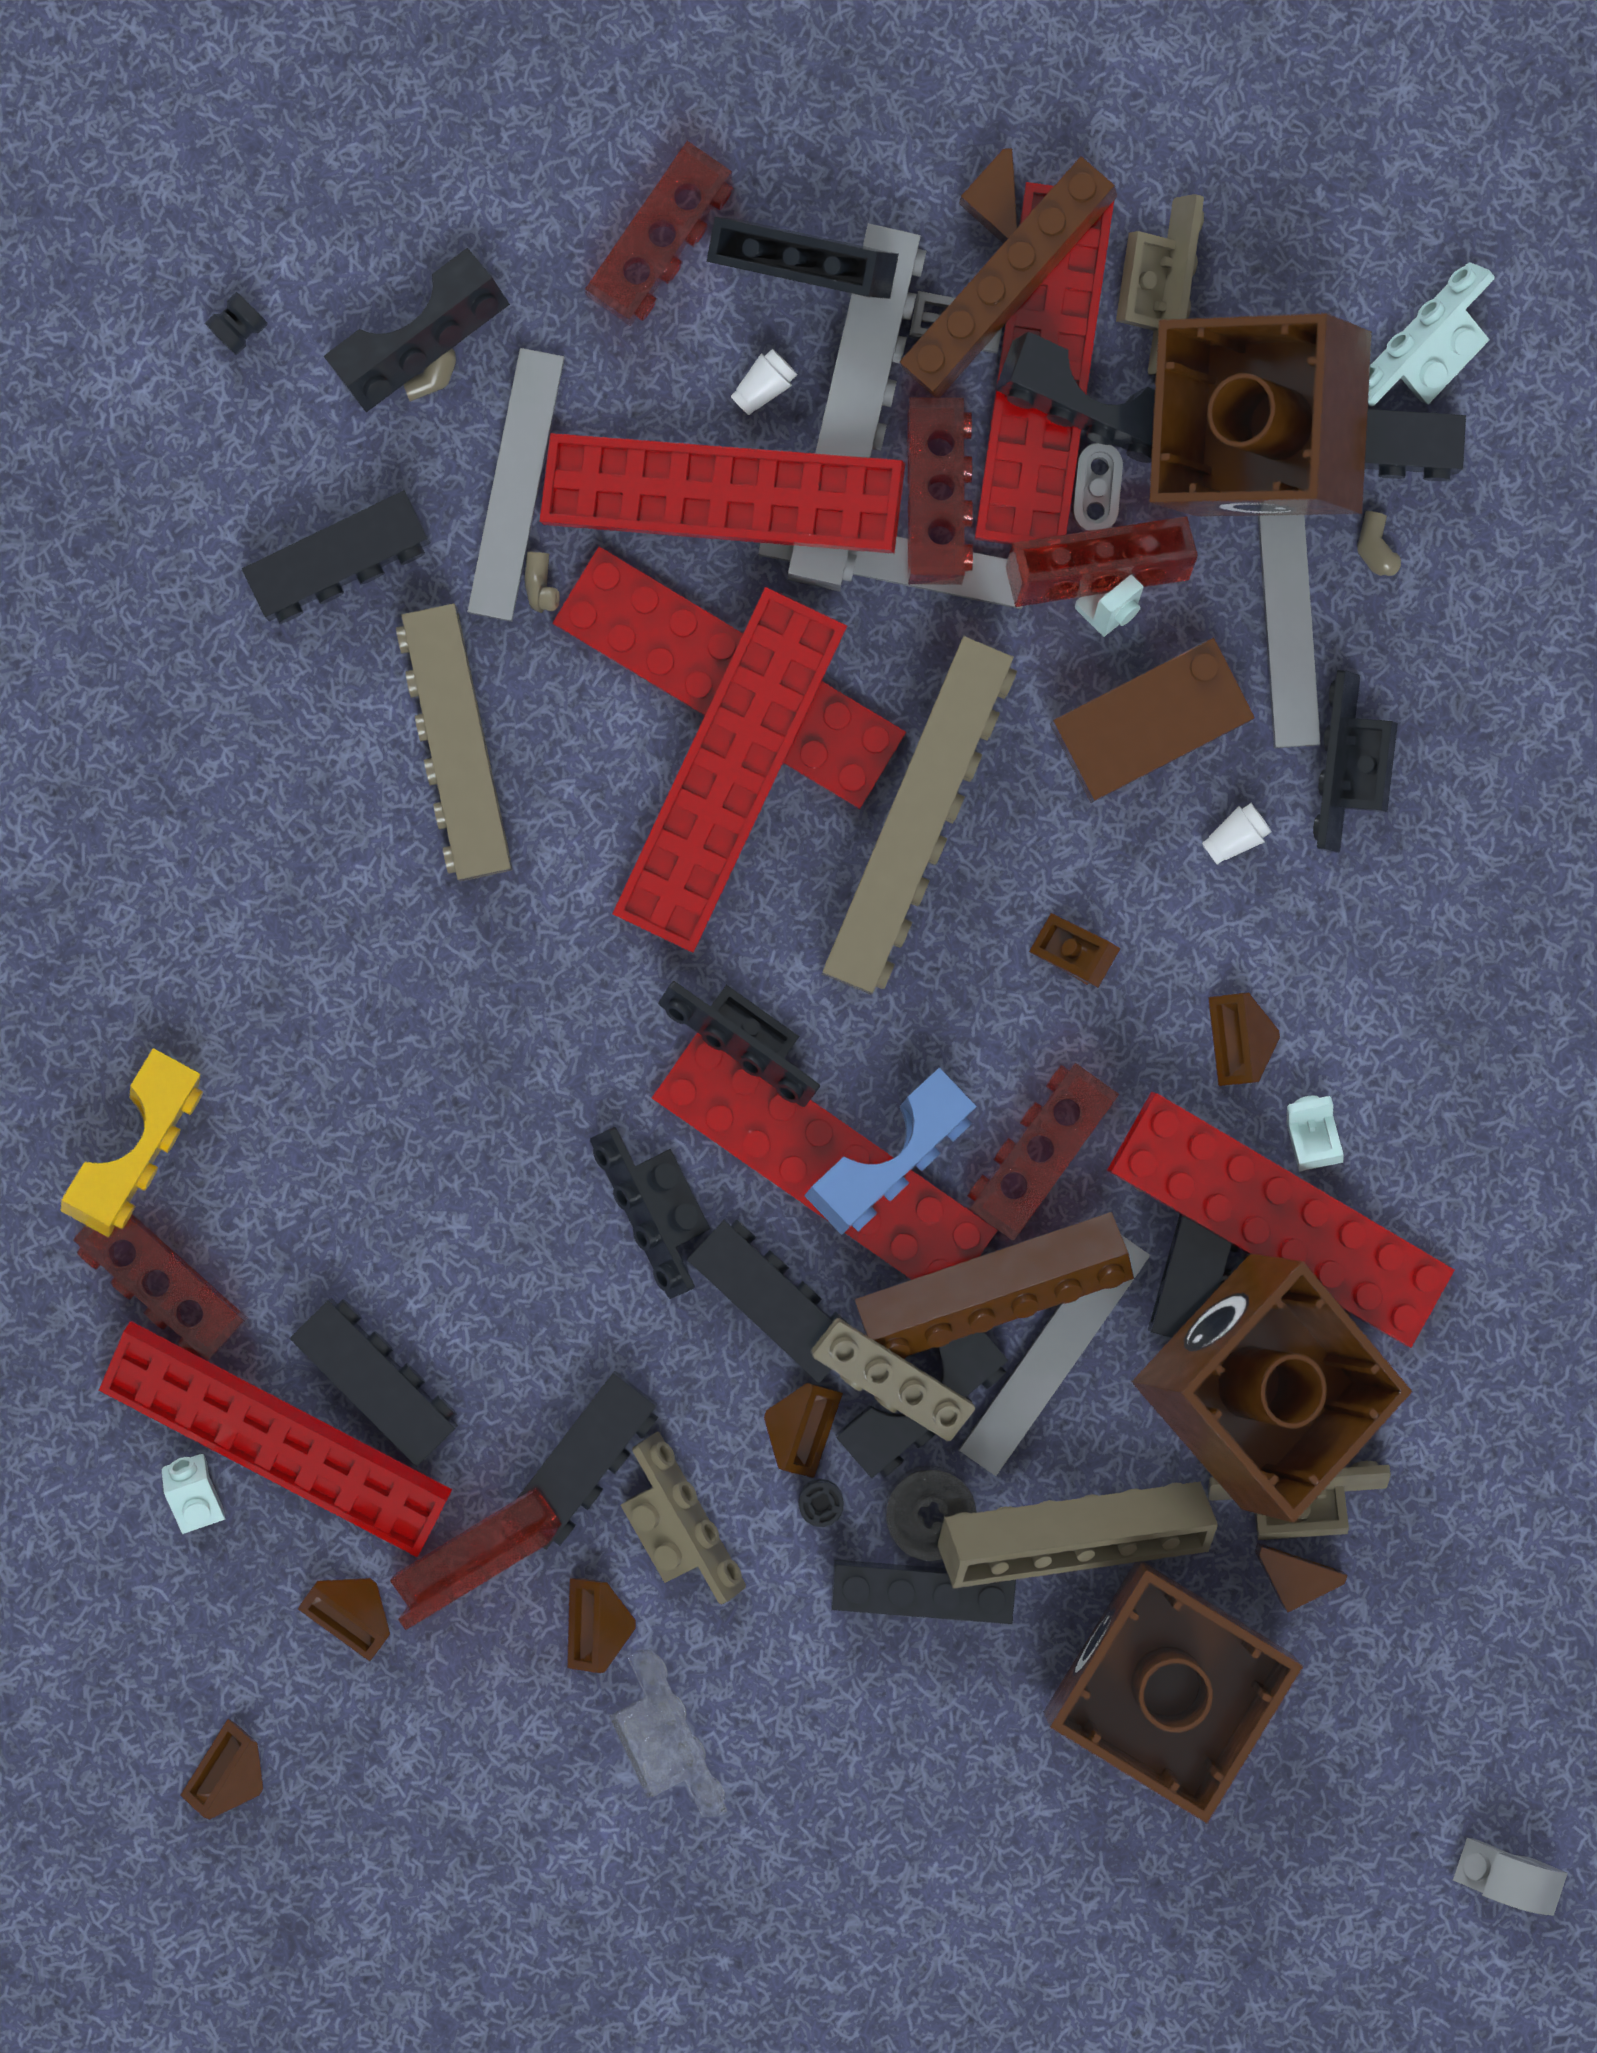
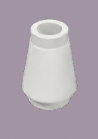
M771 349L765 356L762 353L760 354L736 391L731 395V398L750 415L753 411L793 386L790 381L797 376V373L774 349Z
M1250 803L1243 809L1238 806L1202 844L1218 865L1223 860H1227L1264 843L1265 840L1263 838L1272 831L1254 805Z

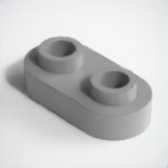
M1091 444L1082 451L1077 461L1073 518L1081 530L1090 534H1100L1109 530L1115 523L1119 513L1123 461L1118 450L1112 445ZM1096 459L1105 461L1108 467L1107 472L1103 475L1095 474L1091 469V463ZM1089 505H1100L1103 509V516L1097 520L1091 519L1087 515V507Z

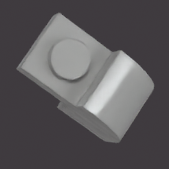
M1467 1838L1453 1881L1483 1893L1482 1896L1532 1913L1554 1916L1568 1873L1536 1859L1513 1855L1482 1841Z

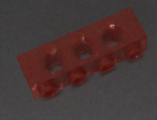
M687 141L586 286V296L630 327L636 318L644 321L658 300L653 296V293L662 280L669 284L680 270L683 261L678 259L686 245L689 244L695 247L705 234L709 226L704 222L706 216L713 207L721 210L734 190V187L729 185L732 180V171ZM684 190H693L700 196L701 201L694 209L684 210L675 202L677 195ZM658 227H668L675 233V239L666 247L656 246L650 240L652 231ZM636 263L645 265L650 271L648 279L641 284H633L627 281L624 273L630 265Z
M909 397L907 407L908 584L962 585L965 571L973 570V544H965L964 527H972L973 502L972 500H964V483H972V456H964V439L972 438V412H964V398ZM934 439H944L951 445L952 451L948 455L937 456L929 450L928 443ZM934 483H944L950 487L953 495L946 500H937L930 495L928 487ZM937 526L945 527L951 532L953 539L944 545L936 544L930 539L928 532Z
M1184 516L1012 543L1005 568L1015 607L1109 593L1130 575L1134 576L1144 587L1187 581L1190 579L1198 555L1188 517Z
M1072 1063L1068 1069L1062 1065L1059 1066L1046 1084V1087L1052 1091L1042 1106L1034 1101L1019 1122L1025 1127L1016 1142L1010 1138L1004 1142L993 1158L999 1164L989 1179L982 1174L967 1194V1197L973 1200L968 1209L1013 1241L1119 1096L1117 1092L1077 1063ZM1069 1099L1076 1104L1078 1116L1072 1124L1064 1126L1055 1120L1053 1112L1055 1105L1059 1101ZM1036 1136H1045L1052 1146L1050 1156L1041 1162L1033 1161L1027 1152L1029 1141ZM1011 1172L1021 1174L1026 1183L1024 1192L1017 1198H1008L1001 1190L1003 1177Z
M133 1214L123 1229L115 1226L109 1238L85 1225L73 1239L80 1246L77 1254L88 1265L96 1270L100 1266L104 1267L114 1276L110 1283L119 1293L129 1300L135 1295L148 1307L144 1314L162 1330L169 1326L181 1337L177 1342L180 1347L199 1357L203 1356L207 1361L218 1353L248 1319L245 1314ZM121 1239L131 1242L135 1247V1259L129 1265L119 1263L114 1257V1247ZM153 1270H161L169 1278V1288L163 1295L154 1294L148 1288L147 1278ZM186 1300L196 1301L202 1307L203 1317L197 1325H190L181 1317V1306Z

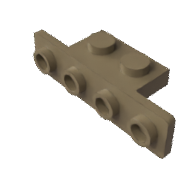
M1192 194L1173 199L1167 238L1140 231L1130 232L1128 235L1116 322L1154 331L1148 366L1149 375L1156 376L1159 320L1188 319L1190 315L1191 301L1189 298L1192 277L1196 272L1198 264L1196 255L1198 236L1204 223V212L1202 210L1204 197L1201 195Z
M841 1319L833 1321L811 1350L816 1360L839 1373L840 1377L852 1388L858 1391L865 1389L873 1394L874 1398L889 1411L894 1413L897 1410L946 1441L953 1439L975 1410V1406L971 1401Z
M656 1432L632 1448L652 1487L626 1500L621 1504V1507L664 1583L698 1567L718 1603L722 1605L746 1588L740 1568L731 1559L719 1538L716 1526L709 1520L699 1503L694 1487L686 1480L678 1466L672 1448L664 1441L661 1434Z
M1360 1461L1354 1463L1351 1467L1343 1468L1294 1523L1255 1513L1258 1540L1348 1534L1349 1524L1345 1491L1387 1488L1391 1475L1390 1466L1378 1465L1375 1461ZM1214 1477L1209 1479L1208 1499L1210 1501L1232 1499Z

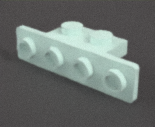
M1467 263L1464 267L1455 271L1449 278L1448 284L1439 294L1419 309L1417 317L1402 332L1391 338L1387 348L1370 364L1369 406H1374L1400 378L1421 402L1429 404L1489 341V338L1469 315L1466 308L1494 280L1495 276L1490 270L1473 263Z

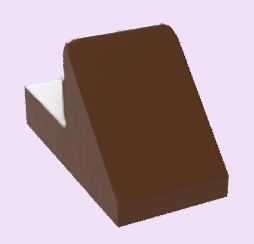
M1051 913L1029 952L1084 984H1091L1099 988L1120 948Z

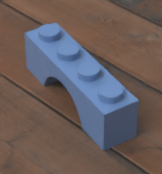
M940 1068L929 1076L899 1106L905 1121L906 1136L903 1148L897 1157L881 1164H862L843 1157L804 1195L841 1235L851 1226L857 1231L862 1229L877 1214L872 1206L880 1198L885 1196L891 1201L909 1184L904 1176L914 1166L922 1172L941 1154L936 1146L946 1136L954 1142L973 1124L967 1117L977 1106Z

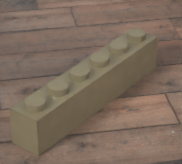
M455 603L401 614L404 626L396 627V633L401 654L410 653L413 670L405 671L410 697L419 696L422 714L415 715L420 742L428 740L432 758L424 759L429 785H438L441 802L433 803L438 829L447 828L450 846L443 847L448 874L456 872L457 879L461 882L512 871V863L458 609Z
M1201 1482L1172 1483L1164 1487L1143 1490L1134 1488L1121 1493L1100 1496L1091 1494L1078 1499L1057 1502L1048 1500L1035 1505L1014 1508L1005 1506L992 1511L958 1513L944 1518L937 1545L952 1587L960 1588L1209 1552L1218 1523Z

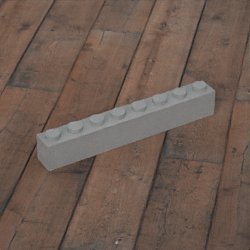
M869 223L867 225L863 246L899 254L891 297L886 299L856 294L851 295L815 454L871 458L872 449L879 451L882 449L887 424L879 423L882 406L891 407L897 381L889 379L892 362L900 364L903 357L907 337L899 336L902 319L911 320L917 296L915 293L908 292L912 275L921 277L927 250L918 249L921 235ZM794 546L787 580L840 592L842 580L852 581L857 555L849 554V550Z

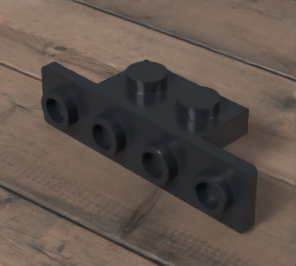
M1337 670L1336 680L1331 683L1329 689V703L1333 708L1331 725L1326 727L1324 733V748L1327 751L1326 768L1322 770L1318 783L1319 793L1322 796L1321 812L1316 816L1313 826V835L1317 841V848L1339 853L1341 849L1345 809L1388 812L1398 723L1393 721L1356 718L1360 675L1348 670Z
M675 981L671 982L659 1000V1006L665 1009L667 1015L672 1020L692 1028L702 1036L703 1040L710 1047L716 1050H723L737 1060L741 1068L748 1074L761 1077L775 1087L777 1093L783 1099L805 1107L820 1088L818 1082L784 1059L800 1036L727 984L711 1006Z
M612 1127L590 1138L594 1158L597 1164L606 1172L613 1187L615 1201L625 1211L633 1227L634 1239L638 1246L645 1251L654 1269L653 1275L657 1285L665 1291L669 1299L694 1289V1283L676 1247L710 1230V1227L672 1150L669 1149L635 1166L616 1127Z

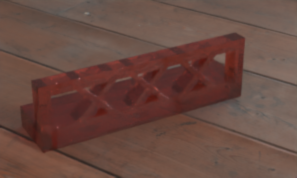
M532 1489L393 1575L390 1582L407 1604V1608L398 1618L405 1630L549 1544L562 1523L538 1489Z

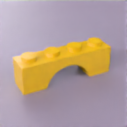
M153 1048L130 1085L129 1098L138 1108L144 1124V1132L140 1141L131 1152L118 1160L107 1163L84 1162L61 1200V1212L108 1238L115 1226L123 1229L135 1208V1205L130 1203L138 1188L144 1191L148 1188L158 1170V1167L153 1165V1162L159 1152L163 1150L168 1153L174 1145L181 1129L176 1127V1124L183 1112L191 1115L203 1094V1091L198 1089L201 1074Z

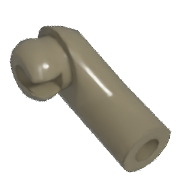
M450 349L426 367L423 373L414 376L403 385L410 402L444 389L449 384L456 365V354L453 349Z
M1365 511L1357 545L1358 554L1375 574L1393 576L1401 567V558L1397 553H1393L1382 539L1387 516L1378 512Z
M527 552L525 588L529 605L539 613H542L543 610L554 611L559 606L560 595L556 588L547 587L549 554Z

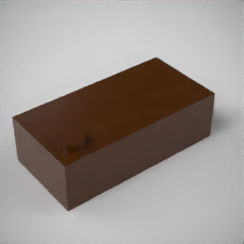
M1212 638L1054 719L1050 725L1090 803H1093L1253 720L1255 716L1215 639Z

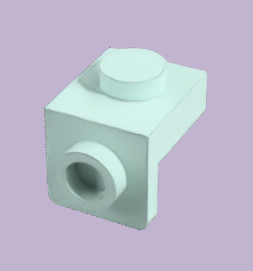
M1132 575L1128 576L1117 586L1108 578H1103L1076 601L1075 609L1105 637L1119 624L1121 626L1126 625L1139 612L1140 606L1138 603L1144 586Z
M1305 1096L1296 1100L1293 1104H1289L1287 1106V1127L1299 1172L1343 1163L1344 1154L1333 1117L1331 1097Z
M204 1454L179 1458L162 1468L164 1494L182 1534L225 1520L224 1509L209 1477L208 1465Z

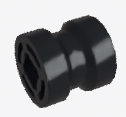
M235 292L226 301V308L220 314H213L204 323L236 356L246 347V339L252 333H260L268 325L265 319L238 292Z
M819 1478L811 1480L802 1488L799 1494L800 1513L806 1522L813 1526H830L840 1518L843 1512L844 1501L841 1490L828 1479Z

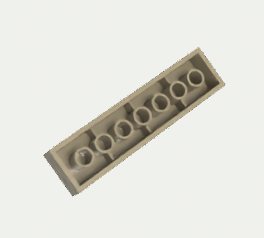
M963 636L821 973L822 975L870 995L873 994L875 987L882 990L885 989L895 965L887 961L893 945L899 948L903 946L912 924L911 921L904 919L910 904L918 907L922 901L930 881L922 877L927 863L936 865L947 841V838L941 836L940 832L945 821L953 824L965 798V796L957 793L962 780L970 782L973 779L982 754L975 752L976 746L980 738L988 741L1000 712L992 709L997 697L1005 700L1017 674V670L1010 668L1013 656Z

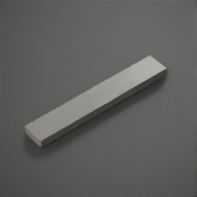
M524 348L519 350L467 611L469 614L509 622L513 621L565 360L564 356Z
M1305 515L1258 516L1274 748L1320 745Z
M901 537L896 539L895 554L849 550V554L857 555L853 575L1016 609H1022L1031 564ZM760 543L758 555L790 562L794 545Z
M1122 1236L1129 1253L1135 1278L1151 1255ZM1134 1279L1123 1282L1112 1289H1103L1082 1296L1074 1302L1060 1304L958 1450L997 1476Z

